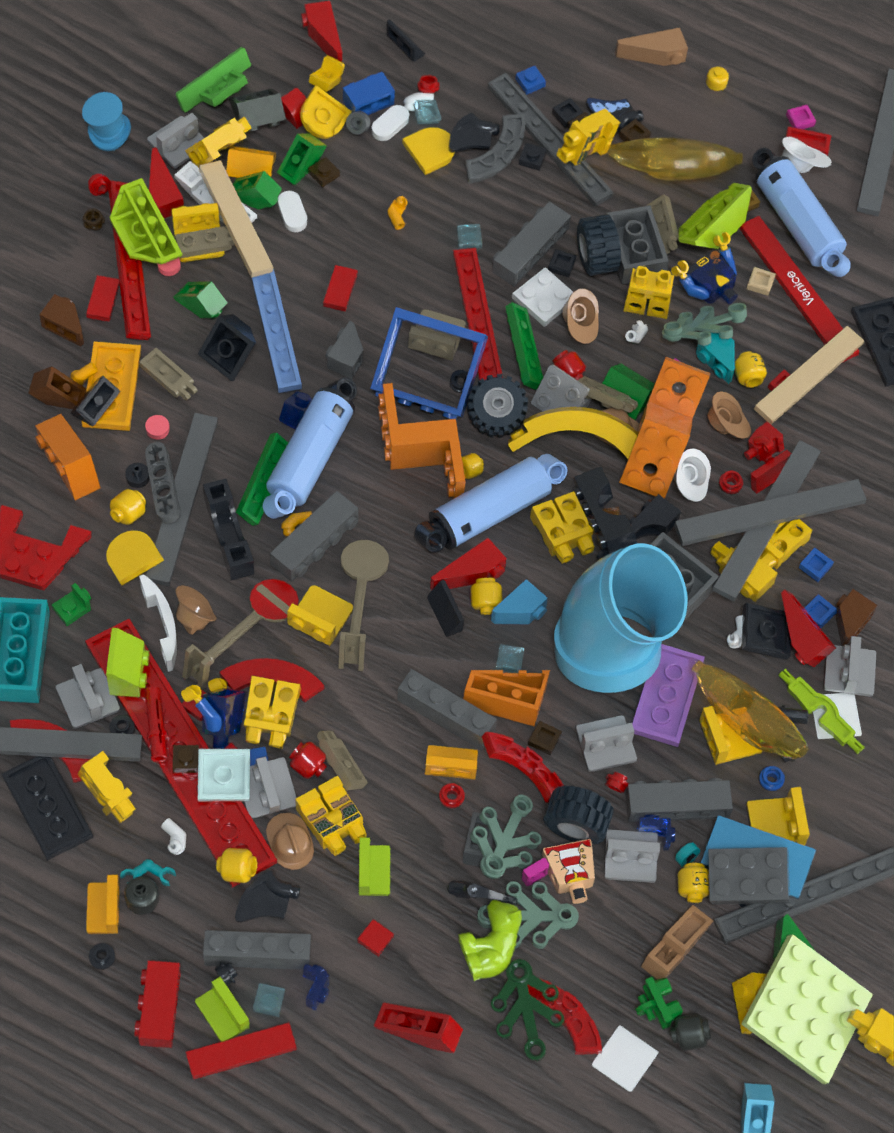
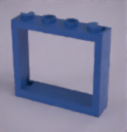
M396 307L370 389L376 391L375 396H378L383 391V382L403 321L477 343L457 408L393 389L394 397L399 398L398 403L411 407L412 403L421 405L420 410L434 413L435 409L443 412L442 416L449 419H456L457 416L463 418L488 336Z

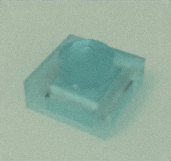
M416 100L413 103L418 124H438L440 122L441 116L436 100Z
M480 224L457 225L459 249L482 248Z
M500 644L496 670L518 673L522 667L525 648Z
M259 983L253 1012L279 1017L285 989Z

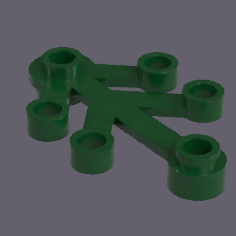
M516 959L507 967L506 975L508 981L499 995L492 999L491 1007L496 1013H503L507 1009V1000L516 987L519 998L504 1021L497 1025L496 1032L502 1039L510 1038L513 1033L512 1027L523 1013L528 1042L524 1048L526 1056L532 1061H540L545 1057L547 1050L544 1042L538 1037L533 1010L548 1019L550 1025L555 1028L561 1027L564 1024L565 1018L561 1011L552 1010L529 995L528 985L542 992L545 1000L549 1002H554L558 999L559 991L555 985H548L532 975V967L527 961ZM517 969L524 970V975L522 977L515 976V971ZM548 989H554L556 991L554 997L546 996V992ZM497 1000L504 1002V1006L500 1009L494 1007ZM554 1015L561 1016V1021L559 1023H553L551 1021ZM502 1026L509 1027V1032L506 1035L500 1033ZM534 1046H538L541 1048V1052L538 1055H533L531 1049Z

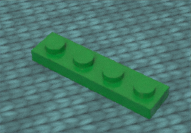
M511 302L505 308L512 334L511 339L516 351V360L520 368L521 381L523 385L537 390L543 379V374L528 310Z
M277 432L270 434L236 510V513L252 526L258 525L264 513V499L271 495L266 488V483L288 444Z

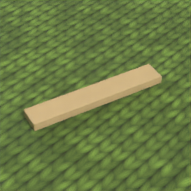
M221 160L199 165V172L214 203L218 204L219 213L251 278L273 272L274 267Z
M846 326L756 404L754 410L767 422L773 424L860 348L864 340L850 327Z

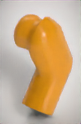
M398 196L393 200L387 211L396 230L402 229L405 226L401 215L405 211L408 201L403 196Z
M90 362L81 369L74 370L70 377L80 385H84L89 377L98 372V369L93 362Z
M306 511L289 515L281 525L283 535L289 536L295 530V527L302 524L312 512Z

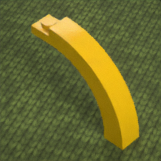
M560 407L537 413L525 419L523 424L526 430L523 431L520 428L510 435L511 439L508 440V445L512 452L534 439L548 433L577 430L592 433L606 439L615 445L628 459L638 432L621 419L603 411L585 407Z

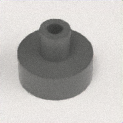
M356 111L347 117L346 125L351 133L359 135L369 129L370 119L365 112Z

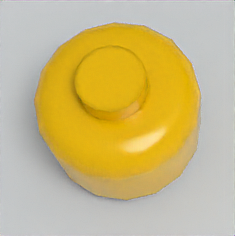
M722 67L711 68L706 77L708 88L714 91L724 90L728 84V72Z
M471 453L462 457L465 479H472L482 474L484 462L477 454Z

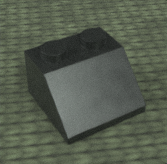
M272 88L229 98L236 121L245 117L249 122L251 129L247 132L258 130V126L267 124V127L280 124L281 120H285L281 95Z

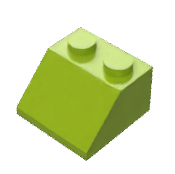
M112 628L106 671L109 693L114 696L140 697L141 688H146L147 674L143 673L144 665L148 666L149 651L145 650L143 640L118 628Z

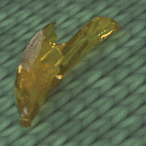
M645 138L611 144L608 149L609 156L620 164L647 172L652 177L666 181H686L713 177L730 170L736 164H742L743 153H736L728 147L717 143L685 138Z
M700 660L692 666L691 669L696 673L699 686L709 704L713 706L722 720L744 741L762 751L775 753L790 759L802 758L807 754L809 748L798 728L765 695L735 675L718 667L704 664Z

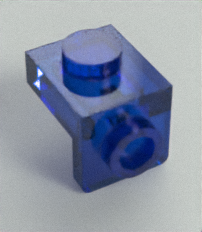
M295 392L284 401L279 421L296 429L312 398L306 393Z
M652 814L640 817L637 832L657 833L658 836L663 837V850L668 851L670 844L675 843V827H671V818H659V816Z
M306 964L303 968V976L314 981L306 997V1006L316 1011L319 1003L324 1004L330 991L327 989L329 974L321 966Z

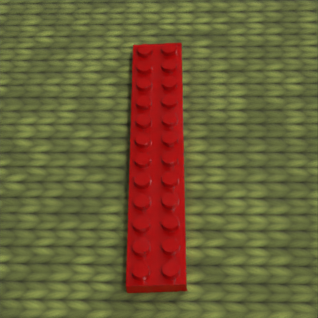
M130 619L85 640L87 648L105 676L112 628H118L142 640ZM149 651L148 666L144 665L143 673L147 674L146 688L152 686L161 688L164 730L167 731L168 736L165 740L168 758L163 762H157L216 862L218 857L222 856L223 852L228 848L248 849L257 859V871L255 874L257 875L277 864V858L242 801H198V773H173V745H199V749H209ZM141 688L140 697L117 696L151 752L150 741L147 739L149 726L145 695L146 688ZM229 882L232 888L240 884L235 882Z

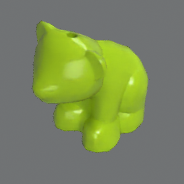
M494 899L487 906L492 932L484 938L477 939L470 932L458 934L462 952L474 981L497 976L505 971L511 963L516 946L517 933L522 921L521 910L517 906Z

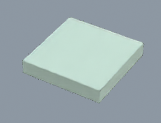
M199 749L198 801H250V749Z

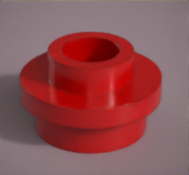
M432 75L422 76L417 84L418 90L422 93L433 94L440 87L437 78Z
M95 174L88 181V189L91 194L100 196L108 191L110 180L103 174Z
M727 471L721 475L719 485L724 492L735 494L742 489L743 479L738 472ZM727 482H733L735 485H730Z
M614 772L613 775L607 774L606 776L607 782L605 785L623 794L629 784L626 782L628 778L618 772Z
M450 783L441 788L439 799L445 807L457 808L464 802L465 793L461 786ZM454 794L456 799L450 800L447 796Z

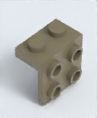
M427 309L422 310L420 314L463 328L466 326L464 320ZM416 325L411 326L408 348L453 361L461 338Z

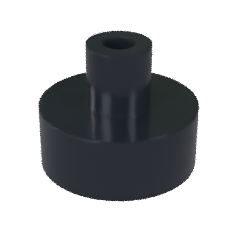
M143 463L130 464L125 471L126 482L133 488H142L150 480L148 467Z

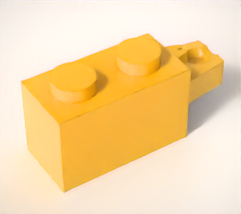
M718 541L711 548L710 554L717 559L716 563L720 566L719 573H722L735 549L732 547L729 549ZM759 558L741 589V594L756 602L774 585L778 573Z
M882 1008L867 1014L858 1009L852 1011L847 1021L858 1029L857 1033L860 1035L858 1040L864 1043V1047L867 1050L879 1053L894 1067V1016Z

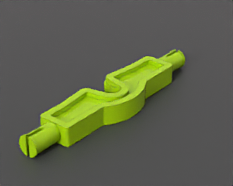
M787 669L781 671L778 676L788 685L787 691L796 699L800 706L807 710L809 714L820 708L825 710V714L818 721L819 726L834 737L842 746L848 744L856 754H859L864 749V746L854 737L855 730L839 715L835 703L827 696L814 691L801 677L795 679Z

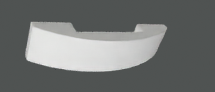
M191 161L175 174L176 180L198 204L214 203L199 172V168ZM242 203L252 223L257 218V215ZM219 213V220L224 223V221H223V219H222V217H221V215H220V213Z
M141 575L139 576L140 586L147 608L157 605L167 638L160 639V646L167 671L169 672L174 668L177 655L176 630L172 611L160 589L148 577Z

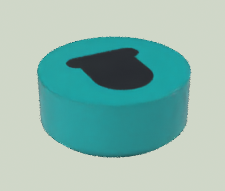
M688 843L678 851L675 861L681 867H684L685 864L692 863L698 857L700 849L695 843Z

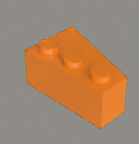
M62 414L35 425L38 433L35 439L41 450L45 449L49 462L54 464L57 473L64 481L74 500L101 489L91 454Z
M471 670L463 699L488 714L535 727L550 670H542V673H527V670H519L518 673H503V670Z

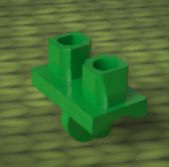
M653 977L645 979L646 984L642 987L645 994L638 997L641 1005L635 1011L638 1016L646 1014L649 1021L657 1017L662 1030L667 1029L672 1021L682 1015L683 1009L678 1000L665 1004L662 997L672 993V987L667 978L655 981Z

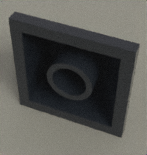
M234 314L219 315L198 355L230 381H234L256 343L251 327Z

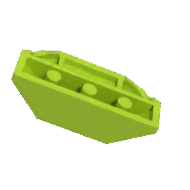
M140 178L121 186L110 221L129 257L157 264H164L181 257L183 254L143 179Z
M733 183L728 186L729 189L721 191L708 199L679 228V241L681 243L719 249L720 247L716 246L713 242L714 237L719 235L721 242H723V232H727L731 236L746 221L752 192L751 186Z

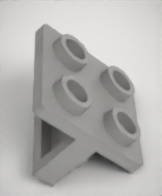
M191 113L185 118L180 116L150 135L147 141L153 148L156 147L160 155L176 169L190 160L185 150L204 137L198 131V118Z
M552 364L548 367L531 404L541 411L560 407L586 408L592 399L586 398L590 390L587 386Z
M851 636L848 645H835L836 649L826 657L824 690L872 697L875 685L876 651L861 649V637Z
M82 664L72 667L74 678L56 685V690L73 729L120 712V706L116 697L109 693L108 681L101 668L85 672Z
M623 715L576 726V732L589 772L637 761L632 743L635 731L632 723L626 724Z
M265 756L256 759L255 765L250 766V801H244L251 818L254 819L296 807L295 799L297 797L285 758L267 761Z
M608 829L605 848V879L655 883L657 860L660 853L657 833Z

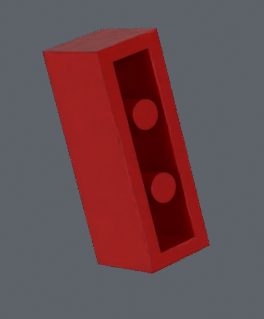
M148 961L147 969H142L141 985H145L144 995H139L138 1011H142L141 1021L136 1020L135 1037H139L140 1046L172 1048L181 976L180 963Z

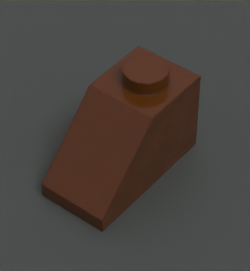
M54 294L39 314L42 328L82 347L84 344L83 334L75 304L66 297L62 298Z
M51 366L34 373L28 393L46 405L74 409L85 395L87 389Z
M852 589L848 596L843 594L836 604L838 611L835 617L842 646L844 644L848 645L851 636L857 637L873 617L877 608V604Z

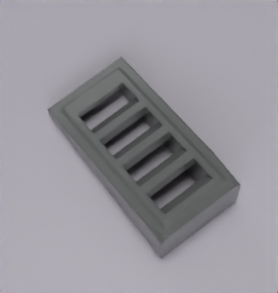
M473 812L463 853V863L480 867L483 855L479 846L472 844L474 842L471 840L470 834L477 827L476 824H487L481 822L479 818L480 813ZM485 828L488 833L487 840L492 849L493 837L489 828Z

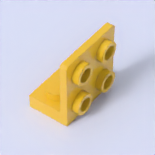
M713 706L703 708L699 721L715 765L762 753L763 748L747 707L720 714L715 713Z
M801 787L790 788L788 796L785 798L747 802L751 827L802 845L806 844L810 834Z

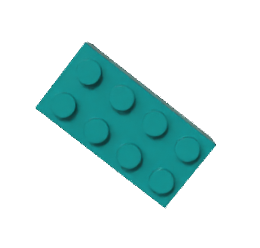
M0 597V701L39 703L50 617L47 600Z

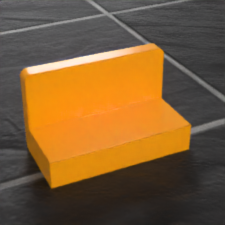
M231 146L228 150L226 172L229 177L240 178L265 171L271 177L273 163L276 160V152Z
M429 745L425 775L475 780L478 751Z
M107 875V883L88 884L86 925L88 934H118L120 887L118 875Z

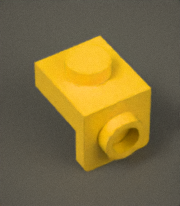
M327 55L323 59L321 68L310 75L309 83L317 85L323 91L328 92L340 84L345 65Z

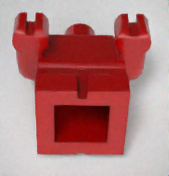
M769 422L764 423L755 430L748 440L749 449L744 452L745 457L748 460L756 457L759 461L767 463L774 458L772 454L777 451L780 453L784 450L783 434Z

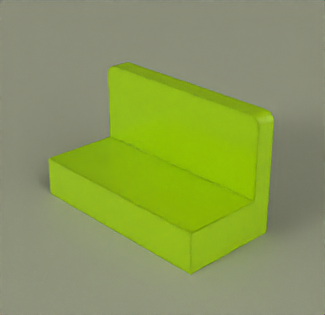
M360 838L359 896H389L390 846L370 845V838Z
M219 977L211 982L212 989L195 1000V1004L220 1042L236 1037L250 1028L248 1017L222 978Z

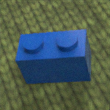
M383 72L370 75L363 80L343 87V103L352 111L351 113L363 111L370 115L394 105L395 90Z

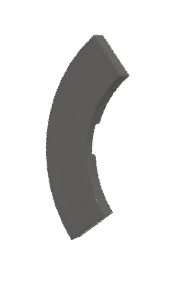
M524 113L502 115V132L493 149L479 157L465 161L468 184L493 177L512 162L521 147L524 137Z

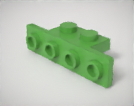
M240 47L176 93V97L182 111H189L201 101L215 107L222 104L232 94L240 91L248 83L246 76L241 73L251 66L245 48Z

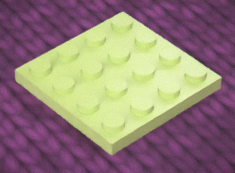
M789 935L749 1008L742 1025L819 1082L828 1084L856 1029L847 1019L855 1009L864 1013L873 994L797 937Z

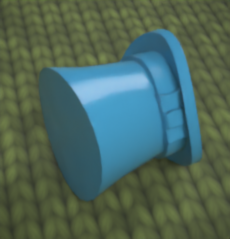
M101 92L91 96L85 102L82 116L89 124L88 134L91 142L103 151H113L119 148L126 141L131 130L128 117L122 114V102L119 97L110 92Z

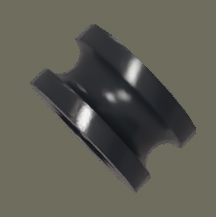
M456 370L452 373L450 387L453 391L462 393L468 375L467 371ZM459 378L464 379L462 385L457 384Z

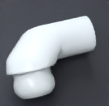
M417 92L407 96L403 101L405 103L404 107L408 111H415L416 104L433 105L434 94Z
M641 320L636 321V325H632L633 330L627 331L625 337L629 342L638 344L647 334L648 327Z
M743 615L735 618L737 630L727 637V643L731 648H740L742 646Z
M168 818L164 821L161 828L170 835L168 850L172 854L179 855L186 848L187 835L173 820Z

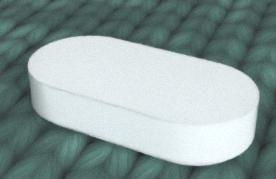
M401 105L390 107L372 124L373 137L379 141H387L397 134L409 122V111L407 108Z
M293 191L281 193L278 197V208L285 227L291 232L304 230L307 226V215L299 195Z

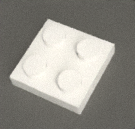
M544 268L513 292L512 299L520 306L527 308L528 313L545 327L562 313L564 304L569 300L573 291L547 268Z

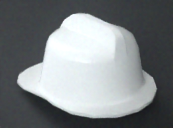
M792 137L783 138L782 143L785 149L782 156L789 157L799 173L808 172L813 166L828 167L831 165L830 158L824 153L807 146L798 139Z
M688 449L683 452L673 478L682 495L688 500L697 502L706 496L711 472L708 458L697 449Z

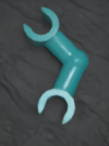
M145 859L134 869L123 870L120 878L131 875L134 879L149 871L159 877L160 882L164 886H170L169 881L165 880L163 876L167 873L176 876V872L173 868H162L151 859Z

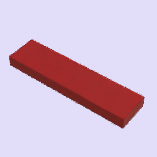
M285 1023L187 1051L186 1056L194 1080L295 1051L297 1047L290 1023Z

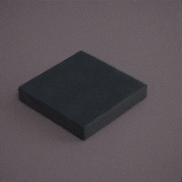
M746 602L743 605L742 650L785 660L791 657V638L785 611Z

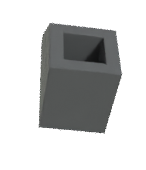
M351 321L348 322L345 328L342 327L340 329L334 346H329L325 355L328 369L350 379H353L363 363V347L354 322Z

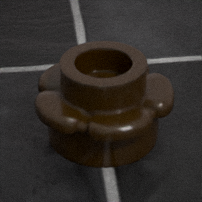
M97 209L87 210L82 218L83 226L89 230H98L105 223V217Z

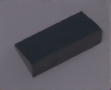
M390 19L387 20L386 35L411 61L415 62L425 55V52L397 24Z
M101 376L92 384L71 411V414L93 427L121 391L108 379Z
M442 580L428 594L427 599L445 636L449 637L463 631L464 618L446 581Z

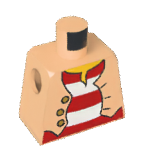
M591 839L543 848L541 859L545 857L550 864L548 875L558 894L570 892L572 903L574 904L585 902L588 899L585 889L592 887L595 879Z

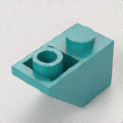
M710 332L712 342L708 345L698 344L696 355L702 363L707 364L714 370L717 377L724 379L729 384L732 381L735 370V341L732 338L721 339L719 333Z

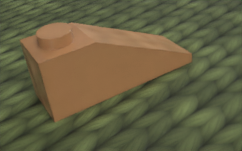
M675 28L617 40L615 55L618 58L663 66L676 65L685 62L688 47L681 29Z

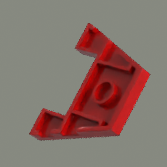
M1 505L0 578L44 591L64 569V565L70 558L76 556L79 548L91 539L92 533L90 530L70 525L62 546L17 534L16 531L22 520L23 512Z

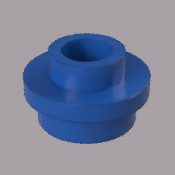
M776 766L764 768L759 775L761 786L769 791L780 789L785 781L783 772ZM773 777L776 782H770L767 778Z

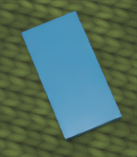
M718 815L701 864L709 867V849L787 847L789 851L790 896L799 899L816 849Z

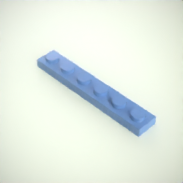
M273 268V272L252 277L251 280L278 393L302 389V383Z

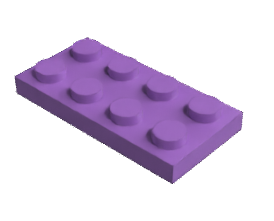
M662 644L658 668L645 681L632 723L635 731L634 734L672 746H679L704 662V656Z

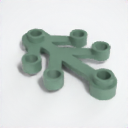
M734 303L728 306V313L715 316L714 307L704 306L700 309V313L694 321L691 312H683L679 314L677 321L668 322L664 325L662 337L671 342L679 341L681 338L697 339L699 345H708L712 342L710 332L719 333L721 339H729L733 337V327L716 324L729 320L733 323L745 321L747 307L743 303Z
M518 795L511 802L510 809L512 814L503 833L496 819L497 813L495 809L485 807L480 813L479 818L481 822L488 825L496 844L493 852L487 840V830L482 826L475 827L470 834L471 840L479 845L483 855L480 868L485 876L497 879L504 874L507 868L518 866L521 869H526L532 863V855L527 851L520 852L518 856L503 858L506 851L522 847L536 849L542 841L540 834L534 831L526 836L512 838L521 818L526 817L533 808V803L528 796ZM485 813L490 814L491 818H488ZM476 832L480 833L482 835V838L478 837L476 835ZM530 838H533L536 843H533ZM521 857L525 858L527 863L523 862Z
M512 881L507 884L506 895L517 898V903L525 909L521 910L522 921L525 923L519 928L517 933L519 941L516 943L515 949L520 947L522 940L541 922L552 923L544 931H538L533 935L532 943L537 949L545 948L548 940L560 929H571L577 924L579 918L577 909L571 904H560L547 892L545 883H534L531 894L535 899H541L551 911H542L521 891L522 888L518 882ZM515 887L518 889V892L513 894L509 891V888ZM540 887L544 892L538 894L535 892V889ZM488 905L482 906L477 913V922L483 928H491L489 918L483 915L487 911ZM567 912L571 917L564 919L561 914ZM543 937L545 942L538 943L536 938Z

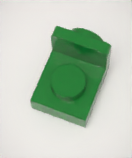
M76 583L71 585L72 592L52 604V609L66 626H69L91 611L90 594L84 587L80 589Z

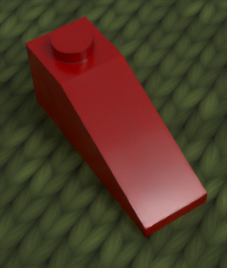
M331 1L304 4L305 13L301 14L302 26L307 27L308 35L326 55L342 62V49Z
M155 147L152 148L149 192L165 219L172 216V209L184 206V201L158 149Z
M487 538L431 577L430 589L433 590L442 580L446 581L449 589L473 585L480 578L497 579L505 572L507 558Z
M783 590L781 595L791 643L797 651L795 656L803 665L807 663L815 667L832 653L836 647L791 592Z
M384 1002L374 1024V1027L381 1031L430 1049L449 1053L455 1052L463 1031L462 1027L450 1015Z

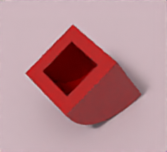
M295 88L281 97L285 118L298 129L303 125L300 112L306 97L298 88Z

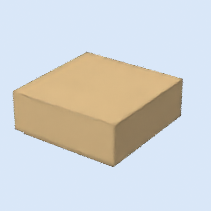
M754 267L747 290L769 296L776 274Z

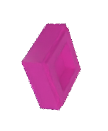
M808 105L787 110L786 116L792 127L806 129L815 126L816 120Z
M545 857L523 870L522 881L526 887L548 875L550 864Z

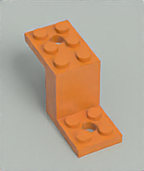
M665 357L641 417L637 438L619 483L654 496L659 494L665 499L689 440L692 419L710 377L709 372ZM676 382H682L685 384L686 390L682 393H677L673 390L672 386ZM648 463H653L657 466L658 470L653 474H649L644 470V466Z
M392 383L383 384V391L381 394H378L379 420H382L381 437L382 441H385L384 458L385 461L390 462V469L444 465V474L448 476L449 481L447 483L448 497L454 499L465 492L466 481L456 419L398 424Z

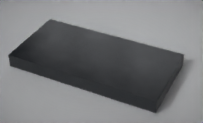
M894 297L852 307L851 314L884 386L894 385Z
M36 756L1 774L47 861L94 838L51 757Z

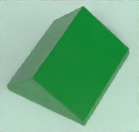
M618 364L610 367L602 384L629 395L631 399L638 402V407L635 410L626 412L630 418L636 421L645 409L655 383L623 364Z

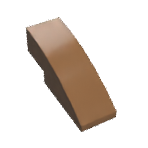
M692 905L664 935L661 942L647 955L641 967L657 980L667 978L713 923V920Z

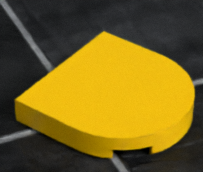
M315 85L301 107L300 116L303 126L311 135L321 139H328L333 137V135L335 136L342 129L352 111Z
M425 128L402 139V144L425 175L449 164L455 152L451 153L448 150L450 134L440 128Z
M127 531L118 535L110 543L106 554L107 562L121 585L164 561L151 538L141 531Z

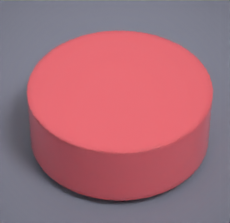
M180 258L164 264H157L158 271L165 276L177 274L181 268Z
M154 415L146 421V433L150 438L160 440L169 434V421L164 416Z

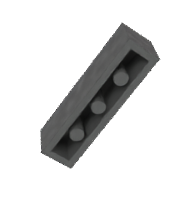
M550 201L544 207H540L536 211L534 218L530 222L524 223L520 233L516 237L512 236L506 247L494 255L492 273L515 287L569 230L571 215Z
M336 491L270 553V564L291 582L297 577H302L307 572L309 565L314 561H319L324 556L326 549L331 545L335 546L342 538L343 533L347 530H352L359 521V508L340 492Z
M413 669L410 670L398 687L397 701L480 750H483L485 747L481 736L485 732H495L496 718Z
M720 778L698 782L695 779H687L682 782L661 780L657 783L636 781L628 784L626 791L628 822L717 819L718 815L730 818L733 809L730 780L722 781Z
M205 930L204 966L221 965L219 962L222 961L224 965L229 962L232 967L310 970L311 934Z

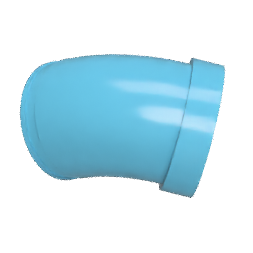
M639 543L630 545L599 559L586 569L575 582L566 598L562 615L557 622L554 633L556 663L560 671L571 682L595 692H621L637 687L648 680L656 671L661 659L662 641L670 638L680 629L686 616L688 602L683 576L675 562L664 551L650 544ZM622 616L643 625L653 637L644 636L633 630Z

